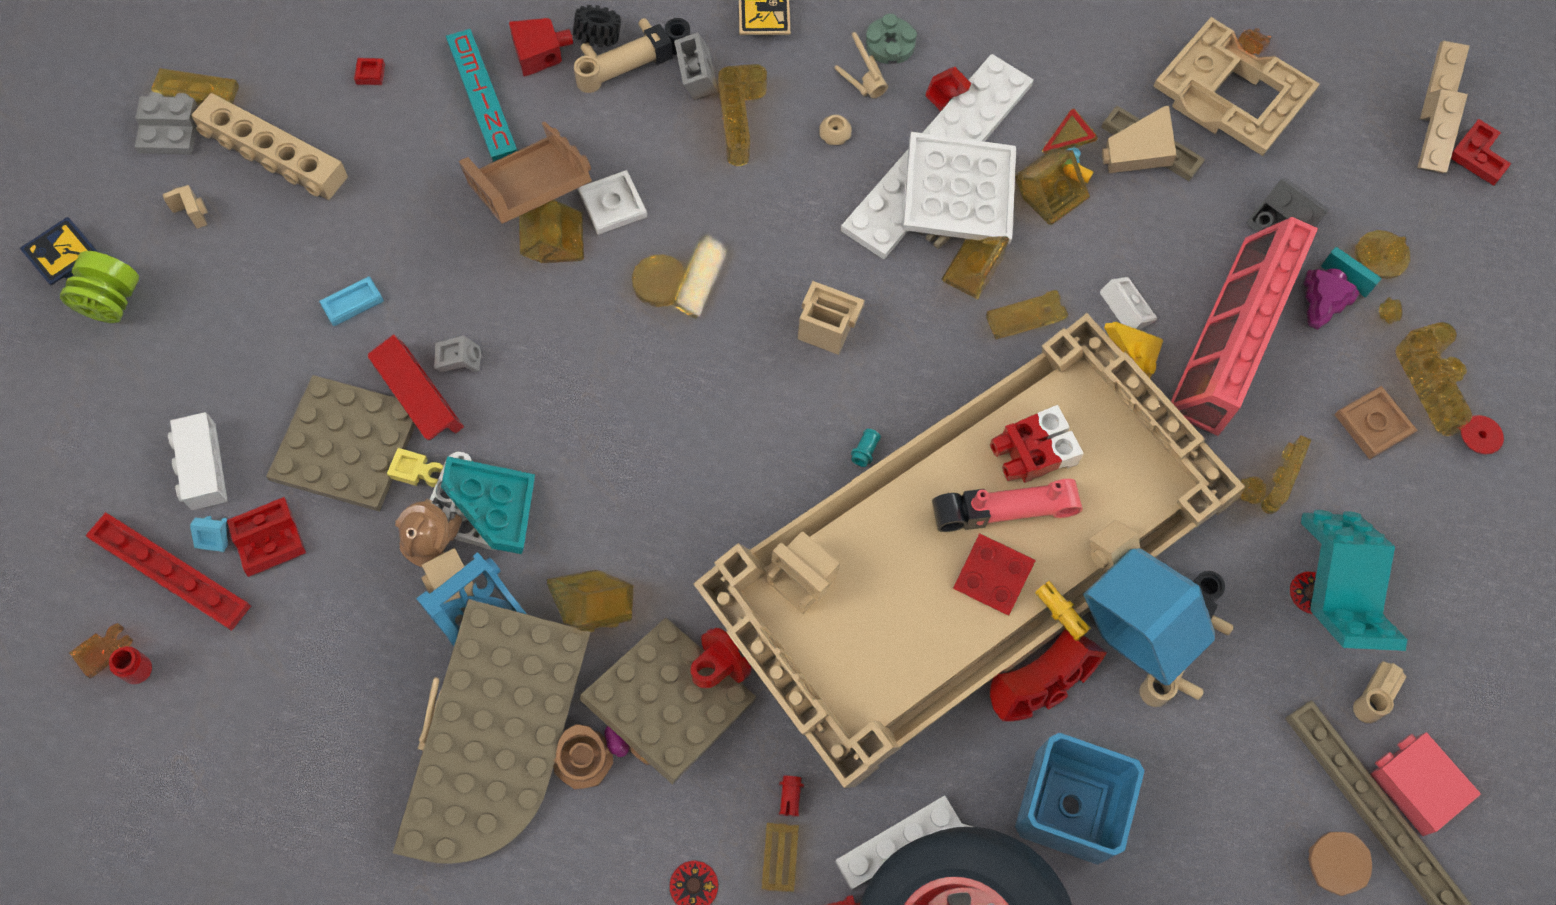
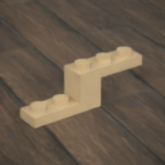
M1442 41L1439 44L1420 120L1429 121L1418 169L1439 173H1447L1468 95L1458 92L1469 45Z

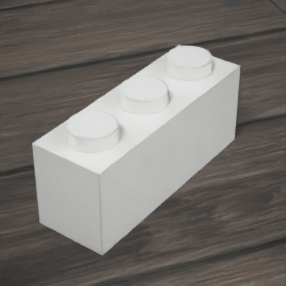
M206 412L170 420L172 432L168 433V439L172 449L175 451V458H172V467L179 479V484L175 486L179 501L184 502L191 510L228 502L214 421Z

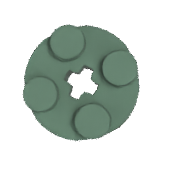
M886 14L868 27L866 34L867 52L881 63L888 64L889 61L896 60L897 63H902L909 59L914 52L917 32L908 22L897 18L896 15ZM894 38L896 42L890 41L888 43L886 42V39Z

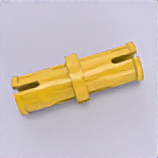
M1049 580L1035 594L1053 613L1051 617L1055 621L1059 620L1073 636L1074 640L1077 641L1091 627L1073 609L1074 604L1070 600L1067 602Z

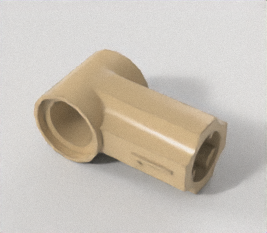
M1384 661L1378 665L1362 696L1353 705V711L1360 721L1373 723L1392 711L1393 701L1407 677L1403 673L1402 668L1394 663L1390 664ZM1370 702H1372L1375 705L1377 710H1375L1371 706Z

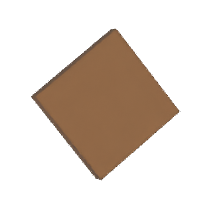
M1382 386L1334 414L1369 459L1374 458L1417 431Z

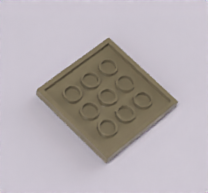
M312 375L266 477L269 481L380 512L393 481L387 475L397 449L406 450L416 425L395 397Z
M664 618L581 694L580 701L673 785L755 702L756 696L743 684L736 683L729 675L712 688L706 689L696 686L692 681L690 668L693 661L704 650L669 619ZM703 668L698 673L702 676H709L714 672V669Z

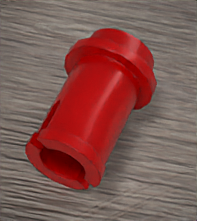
M784 775L783 781L779 782V786H782L779 815L799 817L801 788H804V784L801 783L802 777Z

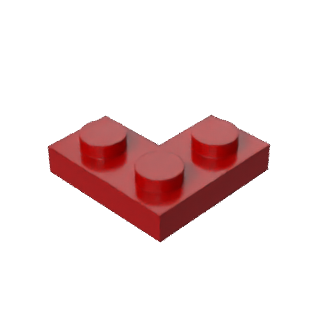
M1480 119L1476 121L1457 145L1451 156L1452 160L1493 186L1512 164L1489 150L1501 132Z

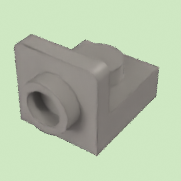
M460 336L435 343L434 369L442 373L466 367L472 372L480 370V346L467 337Z

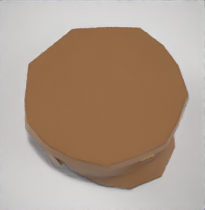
M575 724L565 730L558 742L553 766L554 774L575 790L598 786L613 765V755L609 752L605 737L600 732L594 731L591 727Z
M1327 832L1309 848L1308 860L1318 886L1339 896L1356 892L1367 886L1372 873L1371 853L1354 833Z

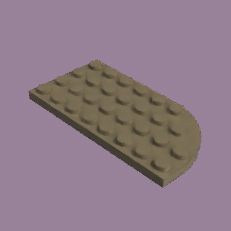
M468 599L392 853L434 863H462L482 858L501 849L526 828L537 813L549 784L558 742L564 730L591 631Z

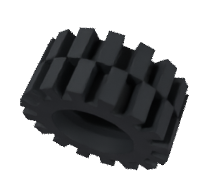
M587 5V8L581 6L575 12L573 35H576L577 40L582 39L581 42L584 44L589 42L590 46H594V44H598V47H603V44L607 47L611 46V44L615 45L619 40L621 27L619 14H616L613 10L608 11L609 8L607 7L601 9L599 5H596L595 8L592 5Z

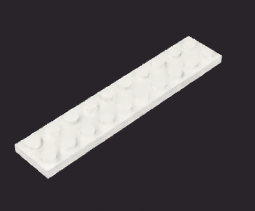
M991 54L969 79L971 82L969 91L953 97L923 133L985 142L1032 87L1034 79ZM908 150L841 225V232L882 259L889 255L908 232L903 230Z

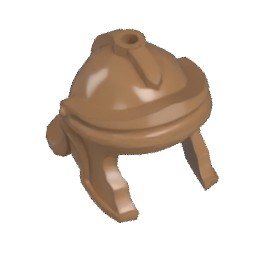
M429 499L411 504L395 520V526L399 528L400 551L410 562L419 567L444 554L443 551L449 542L454 540L462 523V518L458 514L448 523L445 513L438 506L432 504L433 501Z

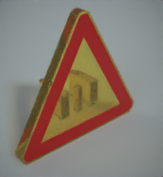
M1073 108L1068 112L1043 147L1042 152L1046 155L1073 147L1079 148L1084 144L1097 141L1098 136L1078 111Z

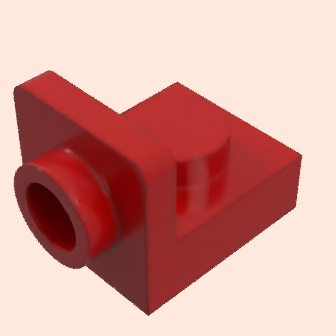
M954 66L932 77L925 96L942 111L950 99L969 91L971 82Z

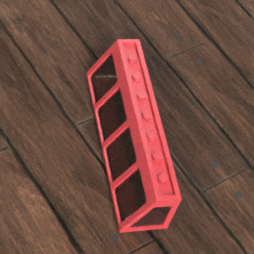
M1290 217L1244 239L1171 399L1174 406L1191 424L1219 436L1240 409L1318 228Z

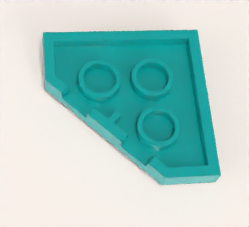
M447 456L441 488L491 549L522 554L535 474Z

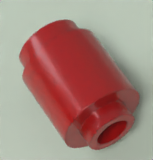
M125 646L116 649L111 654L109 669L123 681L129 684H139L150 676L152 662L136 648Z

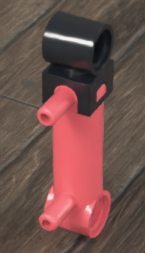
M1074 479L1056 480L1046 486L989 493L985 489L964 491L962 496L959 493H946L932 500L937 529L940 532H953L963 528L965 530L985 528L987 523L1053 515L1055 518H1066L1080 513L1083 509Z

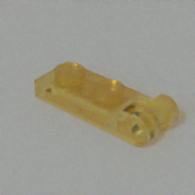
M1052 290L1039 297L989 310L985 317L996 340L1062 321L1068 317V312L1065 306H1061L1059 292ZM1050 306L1051 311L1045 313L1043 308Z
M1300 435L1294 443L1289 442L1286 445L1281 456L1285 459L1284 464L1277 468L1272 478L1275 486L1261 502L1264 512L1274 514L1287 502L1311 439Z

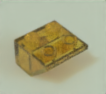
M551 200L519 216L520 255L540 263L575 262L584 259L582 212L556 200Z

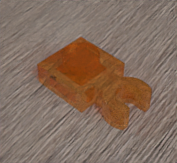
M1255 28L1253 31L1248 29L1241 34L1237 42L1242 44V49L1252 55L1257 53L1259 55L1270 44L1271 36L1261 34L1258 28Z
M119 623L110 626L105 637L102 638L99 634L95 633L69 652L83 673L90 679L109 666V658L116 649L130 646L134 641L128 635L117 640V635L125 629Z

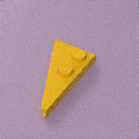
M1119 322L1105 323L1104 329L1110 339L1123 353L1126 352L1143 372L1151 378V375L1156 371V361L1163 343L1162 338Z

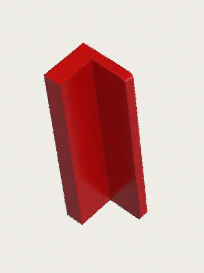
M393 334L368 353V358L425 439L428 441L433 439L446 428H449L455 434L464 428L462 422L409 348L396 335Z

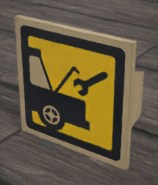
M739 0V34L790 35L789 0Z

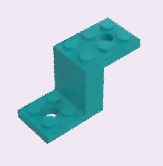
M1314 510V513H1302L1301 524L1321 543L1310 608L1313 615L1343 648L1406 651L1408 639L1383 614L1395 545L1384 534L1377 531L1371 523H1368L1361 517L1362 515L1359 513L1345 511L1343 515H1339L1325 510Z

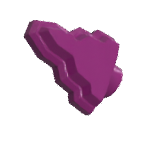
M1316 269L1306 272L1303 284L1307 287L1305 297L1310 303L1307 310L1308 325L1317 330L1331 320L1333 314L1341 313L1346 305H1352L1358 297L1359 291L1357 287L1346 281L1347 276L1341 270L1327 269L1323 271Z

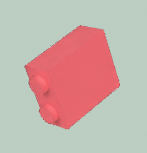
M1427 732L1417 737L1413 734L1405 737L1397 744L1400 750L1394 755L1388 752L1375 762L1378 768L1370 773L1377 784L1422 836L1437 832L1481 795Z

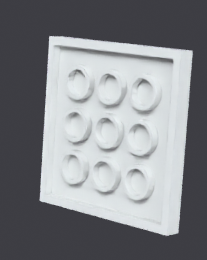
M911 132L908 150L903 230L1010 244L1013 231L1016 146Z

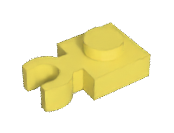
M398 448L387 475L391 479L417 486L420 479H423L427 485L435 487L438 479L431 478L430 476L433 472L441 473L443 465L437 462L426 464L427 458L425 455Z

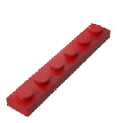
M106 512L85 535L98 546L230 631L235 628L251 607L249 603Z

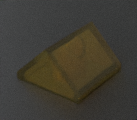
M994 236L981 240L966 239L943 275L942 280L944 283L979 300L1003 260L1009 238L1007 236Z

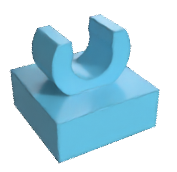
M211 516L205 518L195 517L191 522L190 528L194 548L225 551L229 545L227 518H222L219 521L212 520Z

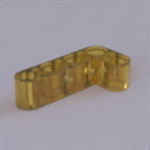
M759 64L727 66L718 73V95L726 157L728 162L734 166H743L750 160V134L745 100L760 99L765 96L767 91V71Z
M1438 322L1410 331L1397 345L1395 353L1435 429L1444 436H1453L1471 421L1472 412L1441 357V354L1456 340V330L1448 323Z

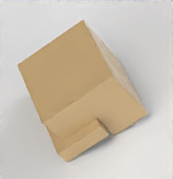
M812 281L802 303V309L804 310L799 319L798 340L839 355L851 327H855L865 300Z
M802 531L787 547L781 542L773 550L771 561L776 566L767 574L766 582L804 614L815 601H819L826 594L827 588L836 580L840 563Z

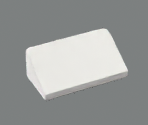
M1129 277L1111 279L1101 289V296L1121 324L1140 330L1158 320Z

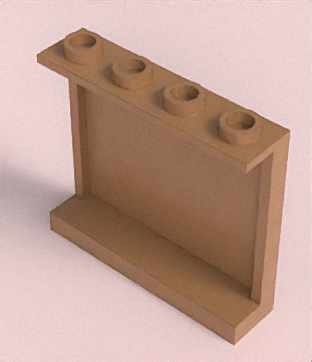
M545 121L542 122V126L547 138L478 169L469 157L458 161L468 185L502 224L592 181L588 172L591 170V165L585 155L581 156L575 145L571 146L565 136L561 137L559 131L549 126Z

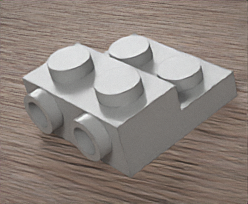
M156 92L150 93L148 97L140 96L135 117L139 124L134 146L137 152L145 154L192 155L197 132V125L191 116L198 108L195 99L184 93H178L175 97H165Z

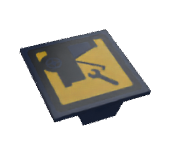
M66 217L20 247V250L50 286L62 278L68 279L74 276L72 268L80 252H98L69 217Z

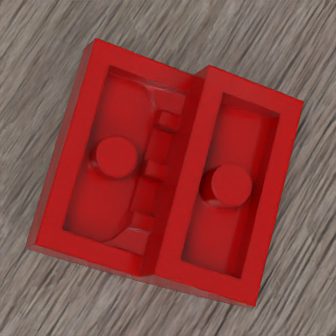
M285 497L227 520L232 541L238 549L243 570L248 577L306 553Z

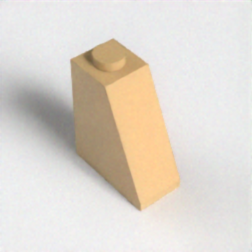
M1169 106L1158 109L1108 138L1106 148L1102 149V161L1104 165L1108 164L1109 173L1173 166L1176 158V149Z

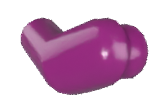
M607 726L604 735L609 752L620 758L626 756L630 749L629 745Z

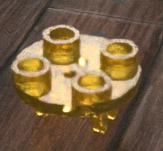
M1375 230L1368 232L1360 238L1355 246L1357 261L1382 279L1401 276L1411 261L1409 246L1405 243L1406 236L1399 237L1388 231Z

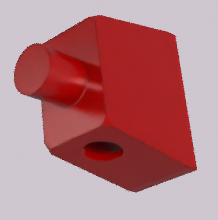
M549 18L509 22L512 40L524 77L559 64L562 61L560 47L573 45L570 29L555 32L552 21Z

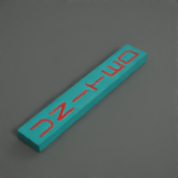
M471 29L447 35L446 39L492 161L495 162L516 152V145Z

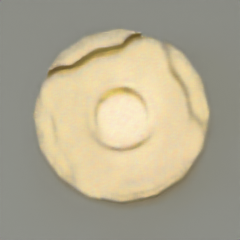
M663 254L651 255L642 259L632 274L633 290L641 301L644 300L655 307L668 306L677 302L687 287L686 271L682 264L675 258Z

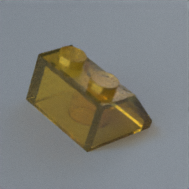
M1052 149L1015 175V180L1023 199L1049 225L1054 224L1090 198L1073 150Z
M597 569L547 579V586L563 622L580 631L587 630L592 633L595 631V628H613L619 626V623L632 620L634 585Z

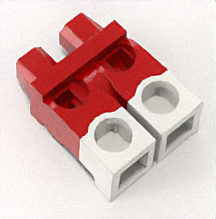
M1058 405L1022 419L1015 424L1006 425L1003 433L991 440L990 448L996 457L1009 453L1012 458L1011 461L1003 463L1002 466L1007 481L1022 478L1023 482L1026 483L1051 471L1078 465L1084 453L1072 430L1068 432L1070 427Z

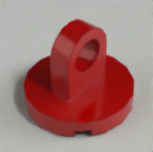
M715 627L714 629L710 628L701 635L704 652L693 661L690 668L692 681L696 686L706 689L712 688L728 675L736 683H741L751 675L752 667L745 657L742 658L738 652L739 648L726 631ZM703 668L714 669V672L709 676H702L698 673Z

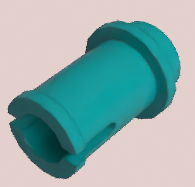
M868 428L864 430L857 448L851 451L853 463L866 467L873 461L872 454L881 439V435L877 431Z

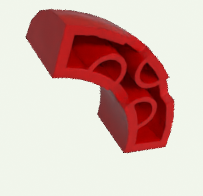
M1064 629L1056 642L1038 659L1019 670L998 674L993 678L990 690L992 707L1002 721L1010 722L1033 717V711L1044 706L1049 710L1068 697L1067 690L1079 680L1084 683L1100 665L1107 652L1085 636L1075 641L1068 630Z

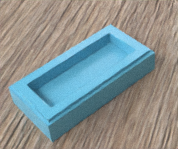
M368 276L319 302L334 327L384 302L371 277Z

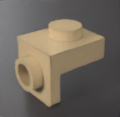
M189 185L175 188L162 195L173 213L186 209L188 216L197 229L207 225L204 214L208 213L202 198H197Z

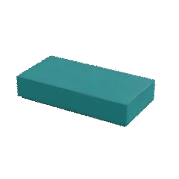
M1338 247L1331 251L1321 265L1325 270L1338 269L1344 272L1347 276L1346 281L1354 284L1359 294L1365 298L1382 279Z

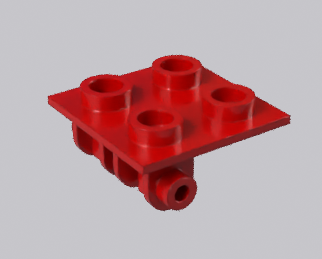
M979 533L953 589L1009 616L1036 560Z

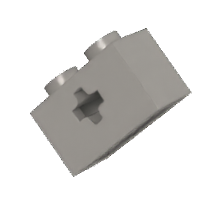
M699 32L675 40L683 86L695 100L718 92L710 50Z

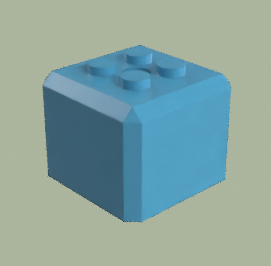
M1141 548L1129 550L1083 594L1098 630L1108 645L1164 685H1170L1215 640V631L1199 585Z
M1062 733L1053 735L1035 753L1015 828L1021 838L1099 865L1125 851L1145 770L1137 759ZM1065 797H1073L1077 800L1079 810L1076 814H1070L1064 809L1063 800Z

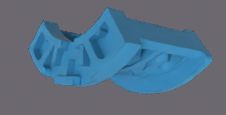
M478 552L473 555V561L429 594L425 591L416 598L453 646L460 629V625L456 624L455 618L458 615H464L460 608H466L468 599L527 614L498 577L501 570L490 557L484 560ZM482 573L486 578L485 587L482 589L477 588L475 581L471 588L474 596H467L464 587ZM494 587L504 600L490 596ZM459 591L460 598L446 602Z

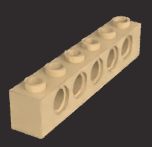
M210 93L191 115L197 125L196 130L205 138L209 139L212 137L216 139L224 148L238 151L248 161H257L267 171L283 175L293 185L298 183L305 187L313 196L318 197L320 195L330 200L348 178L340 160L213 93Z

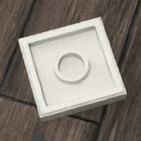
M627 170L577 188L580 199L597 235L647 217V211Z

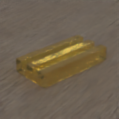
M767 822L761 890L794 893L799 825L791 826ZM774 831L779 832L775 884H770L769 871L772 833ZM785 833H791L788 885H782Z

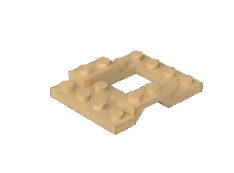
M1210 17L1157 78L1153 87L1175 100L1172 105L1173 108L1212 133L1216 134L1221 129L1263 156L1314 94L1320 84L1276 56L1258 58L1240 46L1232 29ZM1232 72H1235L1254 85H1257L1261 80L1280 92L1258 119L1215 93Z

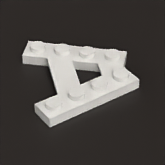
M944 795L836 859L835 862L850 889L853 890L870 880L893 853L913 840L940 830L973 826L961 823ZM966 892L949 895L948 901L950 905H970L971 897Z

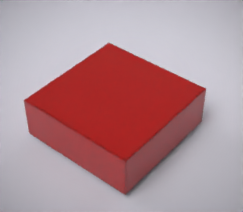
M357 58L354 76L356 85H382L385 70L384 59Z

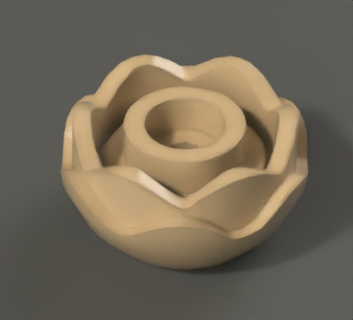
M830 115L820 124V137L829 145H842L851 137V125L841 115Z

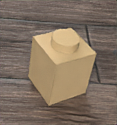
M1118 520L1113 521L1089 539L1093 562L1098 567L1105 568L1106 570H1109L1129 550L1140 548L1138 533Z

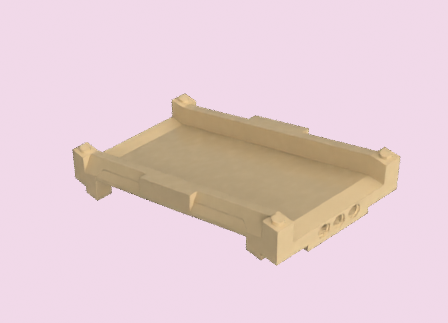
M1086 313L1069 328H1063L1044 343L1040 355L894 451L749 550L739 543L714 562L716 566L693 584L728 630L726 631L801 734L807 737L844 788L856 787L880 768L878 765L898 751L901 746L1003 670L1007 673L1066 629L1059 620L1055 621L1051 617L1053 613L1036 596L1035 592L1043 584L1046 585L1045 583L1050 580L1066 601L1070 600L1074 604L1073 609L1080 617L1090 611L1083 594L1108 571L1105 568L1098 567L1093 562L1089 541L1091 537L1113 521L1118 520L1138 533L1142 550L1156 557L1195 527L1200 526L1214 514L1219 515L1238 500L1245 486L1204 442V437L1126 352L1123 353L1090 315ZM1058 405L1070 427L1068 432L1072 430L1084 453L1078 465L1051 471L1026 483L1023 482L1022 478L1007 481L1002 466L1003 463L1011 461L1012 458L1009 453L996 457L990 448L991 440L1002 434L1006 425L1015 424L1022 419ZM1074 479L1083 508L1080 513L1066 518H1055L1053 515L987 523L985 528L965 530L963 528L953 532H940L937 529L932 500L946 493H959L962 496L964 491L985 489L989 493L1046 486L1056 480ZM802 531L840 563L836 580L827 588L826 594L819 601H815L804 614L766 582L767 574L776 566L771 561L773 550L781 542L787 547ZM979 533L1036 560L1009 616L953 589Z

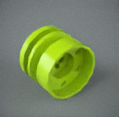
M95 251L80 252L72 268L74 276L67 279L66 287L60 293L61 301L72 310L91 319L107 323L120 322L123 310L126 309L128 304L125 298L132 296L139 281V275L126 263L107 254Z

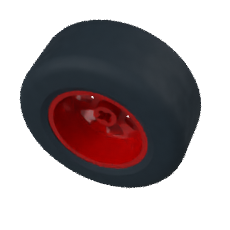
M954 827L940 830L904 845L893 853L876 871L860 905H950L948 901L949 895L966 892L971 897L970 905H988L990 903L994 905H1072L1063 883L1051 866L1039 854L1026 844L1007 834L981 827Z

